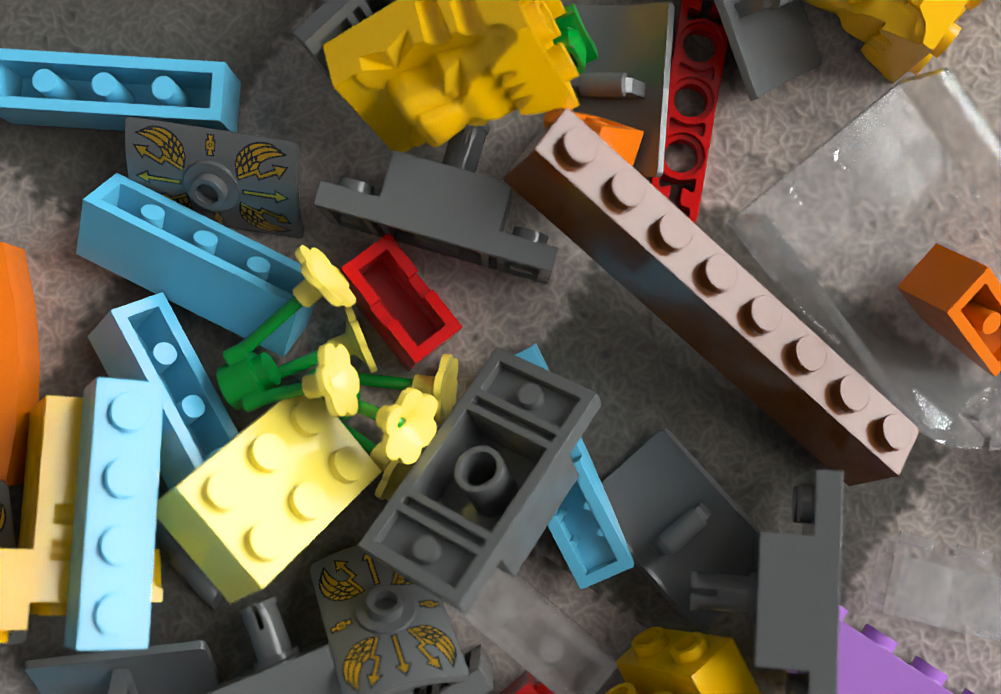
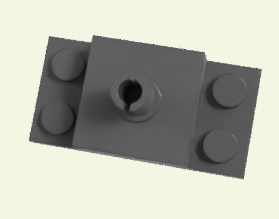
M469 125L449 139L442 163L393 150L380 197L373 195L375 187L356 179L340 177L338 185L320 180L313 204L330 223L378 237H384L389 233L399 243L548 284L559 248L547 245L549 236L536 230L514 227L512 234L505 233L504 229L512 205V187L505 181L476 173L486 135L489 134L490 130L487 125L472 126L467 143H465Z
M497 347L358 546L367 556L466 615L496 568L515 577L578 479L579 474L570 457V453L602 406L598 393Z
M815 470L804 476V484L800 483L799 486L793 487L792 522L802 523V535L753 532L752 570H748V576L692 570L691 588L717 590V593L691 592L690 611L706 610L746 614V619L750 621L748 653L755 667L797 670V673L786 674L785 694H837L844 471Z
M273 596L238 611L240 617L242 616L258 661L253 663L251 667L233 673L207 694H342L327 636L301 647H298V645L292 646L276 604V597ZM410 688L394 694H413L415 688Z

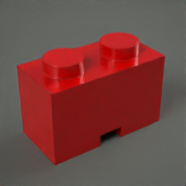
M389 233L341 267L340 271L349 281V289L356 298L355 305L408 372L447 343L463 328L434 290L431 291L417 273L418 269Z

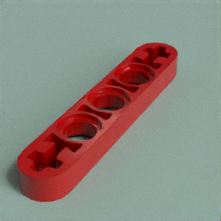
M680 0L671 55L665 151L670 145L675 143L685 144L695 154V165L688 172L678 173L667 166L664 155L662 176L650 178L649 182L668 200L671 186L660 187V178L672 184L692 183V192L685 188L679 191L677 208L686 212V216L696 223L728 37L715 1L710 8L707 20L697 19L701 12L703 0ZM687 15H689V16H691V17H693V18H695V19H694V20H688V19H687ZM714 20H719V21H720V25H718V24H716L715 22H712V21H714ZM692 35L707 37L714 47L713 57L705 62L691 60L683 49L684 40ZM683 89L697 91L704 100L705 108L703 113L696 117L681 115L674 105L675 94Z

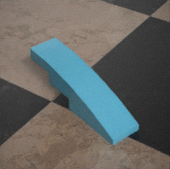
M536 343L513 354L550 371ZM580 438L570 453L579 477L547 526L580 590L634 567L635 562L582 438Z

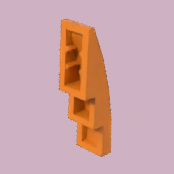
M0 242V480L6 481L8 487L24 484L30 411L39 403L41 365L36 303L25 249Z

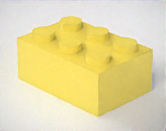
M305 395L274 403L157 500L156 517L231 604L263 589L382 471L339 418L333 417L330 414L325 401L321 397L308 399Z

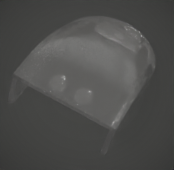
M948 67L901 79L727 222L763 270L817 335L920 429L919 434L954 448L985 449L988 451L1001 450V371L996 377L985 372L923 321L897 288L901 281L936 243L988 266L1001 284V143Z

